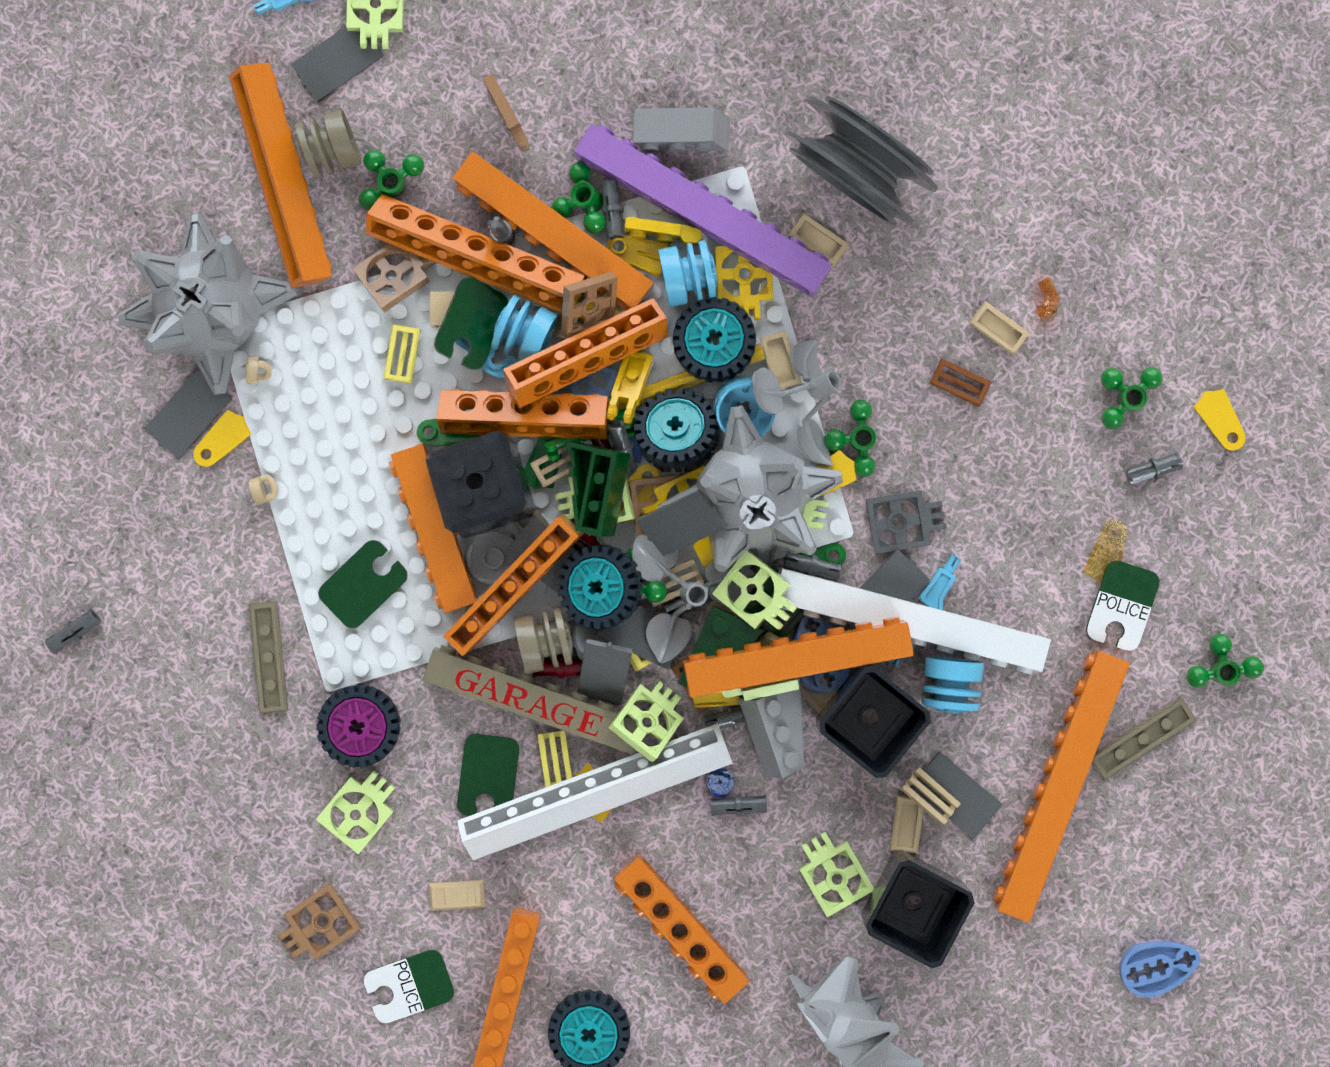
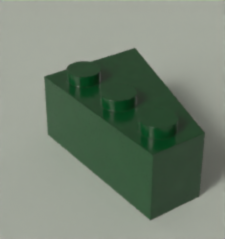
M566 442L571 460L569 473L573 479L574 495H572L575 531L598 537L615 536L630 453L581 442Z
M712 605L690 655L705 653V657L717 655L716 650L730 647L733 648V652L744 650V645L753 643L764 630L760 627L754 629L743 619ZM683 668L677 681L678 684L687 688L685 671Z

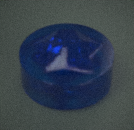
M725 768L711 771L706 779L707 790L716 797L728 795L734 787V776Z

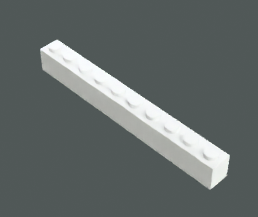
M779 567L778 574L792 584L783 596L797 608L804 609L803 615L818 619L820 614L831 616L830 622L846 626L847 621L854 623L872 622V626L883 624V619L899 617L900 621L908 622L911 642L913 644L924 647L927 646V642L938 644L937 650L953 654L954 649L964 651V657L978 661L981 656L991 658L990 664L1006 668L1007 663L1017 665V671L1031 675L1034 670L1043 671L1051 639Z
M717 723L669 741L658 758L653 762L649 761L641 753H637L458 820L462 843L472 860H476L733 764L719 725Z

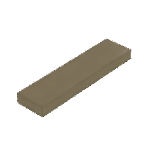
M278 601L249 604L259 714L288 711Z
M1180 696L1096 751L1092 764L1105 781L1197 721V719Z

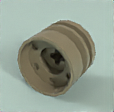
M342 108L323 115L325 125L323 128H320L314 117L309 119L311 132H309L303 121L295 124L300 153L315 179L324 176L321 164H323L329 175L333 174V160L336 159L343 170L361 165V157L356 141L350 142L354 135Z
M560 607L553 608L556 621L549 622L547 610L542 611V624L539 625L536 624L532 613L514 617L518 645L526 674L543 671L544 657L550 656L553 666L555 668L559 667L557 654L563 653L566 665L573 664V643L570 629Z

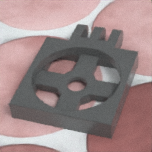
M921 490L866 499L875 554L895 551L896 549L903 550L930 545L928 531L946 528V523L934 524V519L945 517L944 512H932V508L943 506L942 501L923 504ZM900 499H906L913 503L919 513L906 515L902 512ZM889 501L891 514L886 519L875 520V513L879 506ZM895 517L903 519V525L899 528L893 525ZM921 524L917 537L912 542L907 543L905 531L908 526ZM890 529L894 532L896 545H889L883 542L878 537L877 531Z

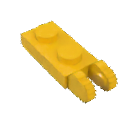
M627 217L625 221L624 232L630 233L629 236L632 238L646 239V235L656 236L657 241L673 243L674 239L680 240L684 246H687V243H691L692 247H696L698 241H701L703 237L701 230L692 226Z
M636 352L623 358L611 392L607 419H615L619 409V402L627 404L623 416L624 423H632L636 406H639L654 361L652 354Z

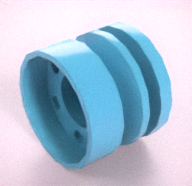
M705 240L698 241L700 254L694 255L692 244L687 243V257L681 258L676 246L658 249L670 308L688 304V291L694 290L698 302L703 299L701 288H707L709 300L712 297H716L717 274L713 255L709 251Z
M514 295L499 315L494 328L491 348L499 351L505 341H507L504 354L509 356L515 347L518 346L520 347L518 360L521 361L547 348L552 334L548 332H554L559 314L541 307L533 317L530 315L532 302L527 300L521 310H519L522 298Z
M735 376L730 380L724 381L717 389L713 399V409L718 424L724 433L727 428L730 408L737 406L738 402L743 404L745 400L749 407L745 411L759 435L762 437L771 428L775 414L765 412L758 405L753 393L752 377Z
M925 657L924 675L936 679V684L925 685L922 690L935 693V697H922L921 704L934 708L937 711L950 713L980 711L981 703L969 701L968 697H981L982 692L969 688L970 683L983 681L984 663L965 659Z

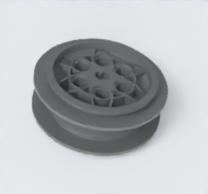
M830 96L825 97L827 103L815 97H810L808 103L828 121L833 132L832 134L825 135L824 138L807 136L802 138L787 130L784 135L797 146V149L790 147L789 151L828 183L887 223L896 226L897 222L894 220L896 217L909 225H913L915 221L902 209L903 205L895 191L898 187L897 179L911 180L929 191L936 192L938 186L926 175H932L934 171L904 144L846 104Z

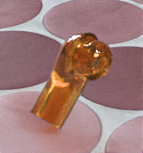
M1047 277L1037 283L1044 295L1042 305L1036 308L1037 315L1041 319L1053 317L1057 312L1060 301L1059 293L1051 278Z

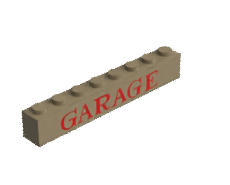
M441 644L440 648L434 647L422 681L633 755L635 749L609 729V726L619 713L613 710L614 705L602 700H598L597 704L587 701V695L572 691L571 695L561 691V686L551 682H546L545 685L536 683V678L526 673L520 672L519 676L508 673L510 668L494 663L493 667L482 663V658L472 654H467V657L457 655L455 648ZM626 714L624 717L625 729L633 733L637 728L636 721Z

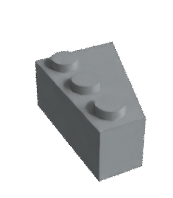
M714 107L634 109L633 143L642 147V151L658 152L659 148H665L674 152H683L685 149L729 151L730 118Z
M798 679V690L744 701L743 697L738 699L765 776L784 778L804 767L800 679Z

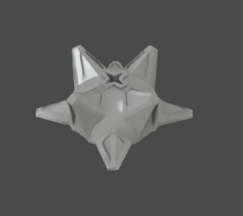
M193 214L189 218L180 256L172 257L144 251H136L132 259L150 287L152 294L120 312L118 318L120 325L150 330L144 342V348L147 351L185 354L194 357L213 394H224L227 390L234 352L244 344L253 329L258 325L260 316L297 296V288H291L290 283L286 281L254 275L246 265L233 240L225 235L216 241L201 214Z
M743 405L730 408L723 447L713 455L712 459L699 474L696 484L659 504L658 508L701 489L710 503L717 507L716 511L728 525L726 529L709 536L714 568L719 572H724L747 550L751 551L771 568L777 545L807 555H812L816 551L817 547L803 516L804 507L807 503L842 483V474L838 470L805 466L804 461L785 452L772 443L764 442ZM750 565L755 575L761 569L757 565Z
M845 955L813 989L804 984L797 976L789 975L802 1002L797 1003L798 1007L828 1052L833 1054L842 1067H924V1062L915 1055L911 1056L891 1042L899 1032V1027L894 1022L881 1021L879 1018L885 1000L883 995L877 993L862 997L857 973L859 966L856 958Z

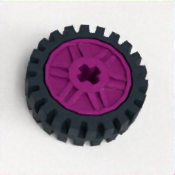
M351 685L336 691L323 704L317 717L316 730H318L319 734L317 737L323 745V750L327 751L329 757L337 760L339 764L348 765L353 768L367 767L384 759L396 745L401 730L400 716L396 705L392 702L393 700L384 694L382 690L370 685ZM354 719H356L358 723L363 721L365 727L362 728L363 733H361L359 729H353L352 725L356 723Z

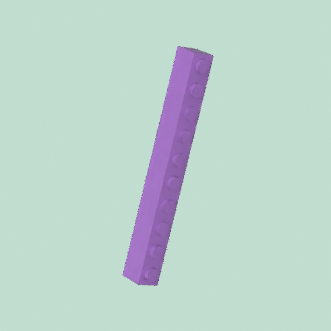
M591 123L574 150L578 161L585 163L607 178L618 181L619 185L687 225L699 228L704 235L726 246L811 298L815 297L831 271L832 264L828 262L829 258L818 251L810 252L804 248L805 244L795 237L788 239L780 234L781 230L771 223L764 225L756 220L757 216L751 211L744 208L741 211L732 206L733 202L727 197L720 194L717 197L708 192L709 188L703 183L696 180L694 183L684 178L685 174L675 167L670 169L665 167L657 156L651 153L645 155L637 150L638 147L633 142L627 139L621 141L614 137V132L606 126L600 125L597 127Z

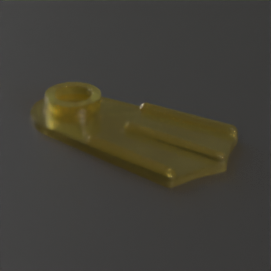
M1111 520L1103 526L1083 570L1096 583H1101L1105 569L1110 562L1122 560L1127 528L1121 521ZM1113 527H1117L1120 530V535L1117 538H1113L1110 534Z

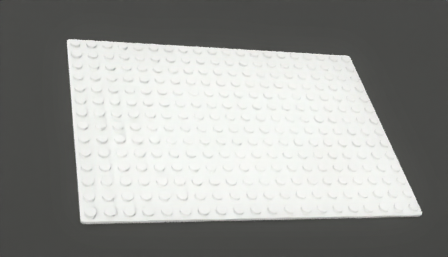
M737 167L696 180L709 188L708 192L717 197L720 194L733 202L732 206L741 211L743 208L751 211L757 216L756 220L761 222L747 171L744 167ZM641 197L620 202L624 209L622 213L623 228H625L627 217L689 226ZM587 213L567 218L572 224L606 247L608 241L606 223L600 233L592 234L583 225V220ZM524 232L515 234L514 243L510 246L564 268H570V265L563 260L557 263L545 253L548 249L541 244L535 247L523 238ZM702 233L703 237L701 239L706 241V245L713 255L716 269L715 247L723 245ZM646 235V239L657 241L656 236ZM674 239L673 243H668L669 247L676 246L678 248L681 258L687 257V246H684L680 240ZM617 241L614 243V250L622 251L624 249L623 242ZM698 245L696 247L693 246L694 255L700 254ZM735 252L730 254L724 260L722 269L735 268L738 264V254ZM749 261V263L752 264L753 267H759V266H757V265H755L754 263H752V262ZM438 263L423 271L428 277L429 283L385 313L360 280L282 303L260 316L258 325L253 329L244 344L234 352L231 366L232 378L246 424L251 432L250 438L261 475H270L278 486L277 497L269 502L323 684L329 692L428 663L434 647L440 648L441 644L454 648L443 635L473 605L471 604L448 613H444L443 608L439 609L434 598V593H437L435 583H430L425 572V567L428 566L426 557H421L416 545V541L419 540L416 529H411L407 519V514H410L408 504L402 503L398 493V488L401 487L399 478L393 477L389 462L393 461L390 454L423 444L417 437V427L424 420L437 418L441 390L509 391L505 379L493 377L484 371L483 368L471 370L462 366L461 362L469 352L455 342L451 358H447L436 351L434 340L440 326L438 328L430 326V292H455L459 282L466 277H470ZM635 268L654 282V287L642 303L654 298L667 317L668 325L667 338L638 351L654 356L645 385L647 386L686 371L679 363L674 351L673 331L676 321L680 318L684 309H688L690 304L693 302L697 303L698 300L694 290L688 291V304L670 308L663 274L661 273L659 277ZM742 268L739 271V276L742 279H746L750 275L749 270L746 268ZM414 269L403 275L402 281L406 287L412 280ZM389 272L386 278L388 280L395 279L396 272ZM380 274L367 278L368 282H373L380 277ZM772 275L774 300L760 301V320L754 319V309L749 310V317L755 328L756 345L759 344L761 346L759 338L786 330L791 348L798 344L779 279ZM767 278L754 279L750 283L751 295H757L763 290L767 283ZM722 280L724 288L730 294L740 296L739 283L736 280ZM482 282L503 293L507 297L508 302L514 296V294ZM385 287L378 293L391 295L397 292L394 288ZM701 288L702 298L709 299L707 288ZM583 292L577 302H582L585 299ZM522 298L519 310H521V308L527 301L526 299ZM532 302L530 315L534 317L536 312L543 306ZM615 305V308L620 312H625ZM581 318L579 324H583V319H582V318ZM393 324L421 329L412 384L383 379ZM401 331L398 333L391 375H396L403 337V332ZM412 333L409 334L402 377H406L413 339ZM715 334L711 335L710 342L708 343L713 342V345H718L721 336L716 338ZM552 335L547 348L563 340ZM505 341L499 351L495 352L492 358L494 365H499L506 358L507 355L504 354V349L507 341ZM518 346L510 354L517 361H519L518 354L520 350ZM248 356L259 357V361L267 362L272 369L271 377L265 381H258L257 384H247L246 362ZM765 356L762 361L746 366L744 371L736 376L752 377L756 370L760 368L768 369ZM623 359L607 367L619 371ZM258 368V374L265 373L264 368ZM598 370L594 373L592 382L594 386L606 390V379L602 372ZM800 376V377H801L802 384H798V385H795V386H792V387H789V388H786V389H782V390H780V391H786V390H789V389H792V388H796V387H799V386H802V385L807 384V382H804L803 379H802V376ZM705 381L684 389V392L687 393L688 389L695 392L696 396L701 394L704 396L705 401H709L713 409L715 393L723 382L713 381L712 383ZM582 382L578 385L577 389L580 393H586L588 385ZM566 387L559 389L560 394H573L572 389ZM808 390L781 397L784 409L780 413L775 414L771 428L761 438L764 442L772 443L785 452L804 461L805 466L816 467L817 463L810 461L803 455L797 439V430L803 426L802 420L815 407V400L810 396ZM746 400L743 404L740 402L737 403V406L743 405L744 409L746 410L749 408L746 403ZM817 411L811 419L819 425L823 436H825ZM550 412L548 415L555 414L556 412ZM719 424L717 446L714 451L711 450V453H717L723 447L725 433L721 430ZM427 427L424 430L425 436L433 434L432 427ZM608 434V435H607V438H608V440H609V442H610V444H611V447H613V442H612L611 436H610V434ZM508 436L516 442L523 468H525L539 437ZM590 440L582 442L592 445V442ZM426 445L429 453L431 451L447 447L438 445ZM570 451L562 452L561 459L570 455ZM644 456L642 457L640 463L636 462L637 467L643 464L653 465L652 462H647ZM571 461L561 465L558 468L557 474L571 467ZM684 467L682 472L677 473L674 468H671V472H661L660 469L658 471L660 476L684 473ZM645 471L642 474L643 479L653 477L649 471ZM633 473L626 475L627 480L632 476ZM480 474L471 475L468 480L469 487L471 489L480 488L483 482L482 476ZM570 474L557 480L554 488L534 489L528 483L534 505L549 524L558 516L570 514L569 509L558 511L557 505L567 503L566 498L563 500L555 499V494L571 491L568 479ZM689 478V481H687L688 486L695 485L697 479ZM266 481L264 482L267 493L270 494L271 487L269 483ZM675 485L668 492L667 496L669 498L679 494ZM841 488L816 498L817 500L829 502L828 508L816 507V511L827 513L826 518H814L815 522L824 523V529L808 527L816 547L852 537L853 528ZM571 519L570 521L575 525L574 519ZM619 522L616 526L615 536H596V540L603 545L622 549V552L626 553L632 548L636 538L635 524ZM513 523L489 530L506 533L514 540L517 538L516 533L519 532ZM479 534L466 538L457 535L465 561L468 545ZM371 540L379 541L388 551L373 562L375 573L382 576L388 574L391 566L398 560L407 570V580L364 623L357 628H348L320 600L318 595L319 588L366 542ZM694 543L677 550L678 558L674 566L693 558L703 581H705L704 568L692 546ZM777 545L774 560L785 557L787 551L795 554L800 552ZM691 566L674 573V575L680 577L691 572ZM471 575L479 599L491 586L478 582ZM667 576L659 581L664 584L672 579ZM692 577L685 582H695L697 580L696 577ZM539 580L474 649L516 637L514 617L532 613L536 624L539 625L542 624V611L547 610L549 622L556 621L553 608L560 607L567 621L574 620V617H569L566 614V607L562 608L560 603L563 601L562 596L558 597L557 592ZM679 584L668 588L667 592L681 588Z

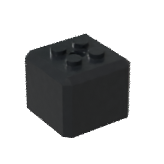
M498 430L431 451L425 460L445 529L466 538L530 518L536 509L517 444ZM473 474H480L483 478V484L478 489H471L468 485V480Z
M871 664L857 666L815 717L816 727L819 732L875 778L887 777L931 722L930 711ZM867 709H873L877 713V719L873 724H865L862 721V713Z
M900 850L892 853L861 912V917L869 936L930 968L942 966L975 901L972 892L964 882L908 852ZM911 895H917L921 898L920 906L914 910L906 907V900Z

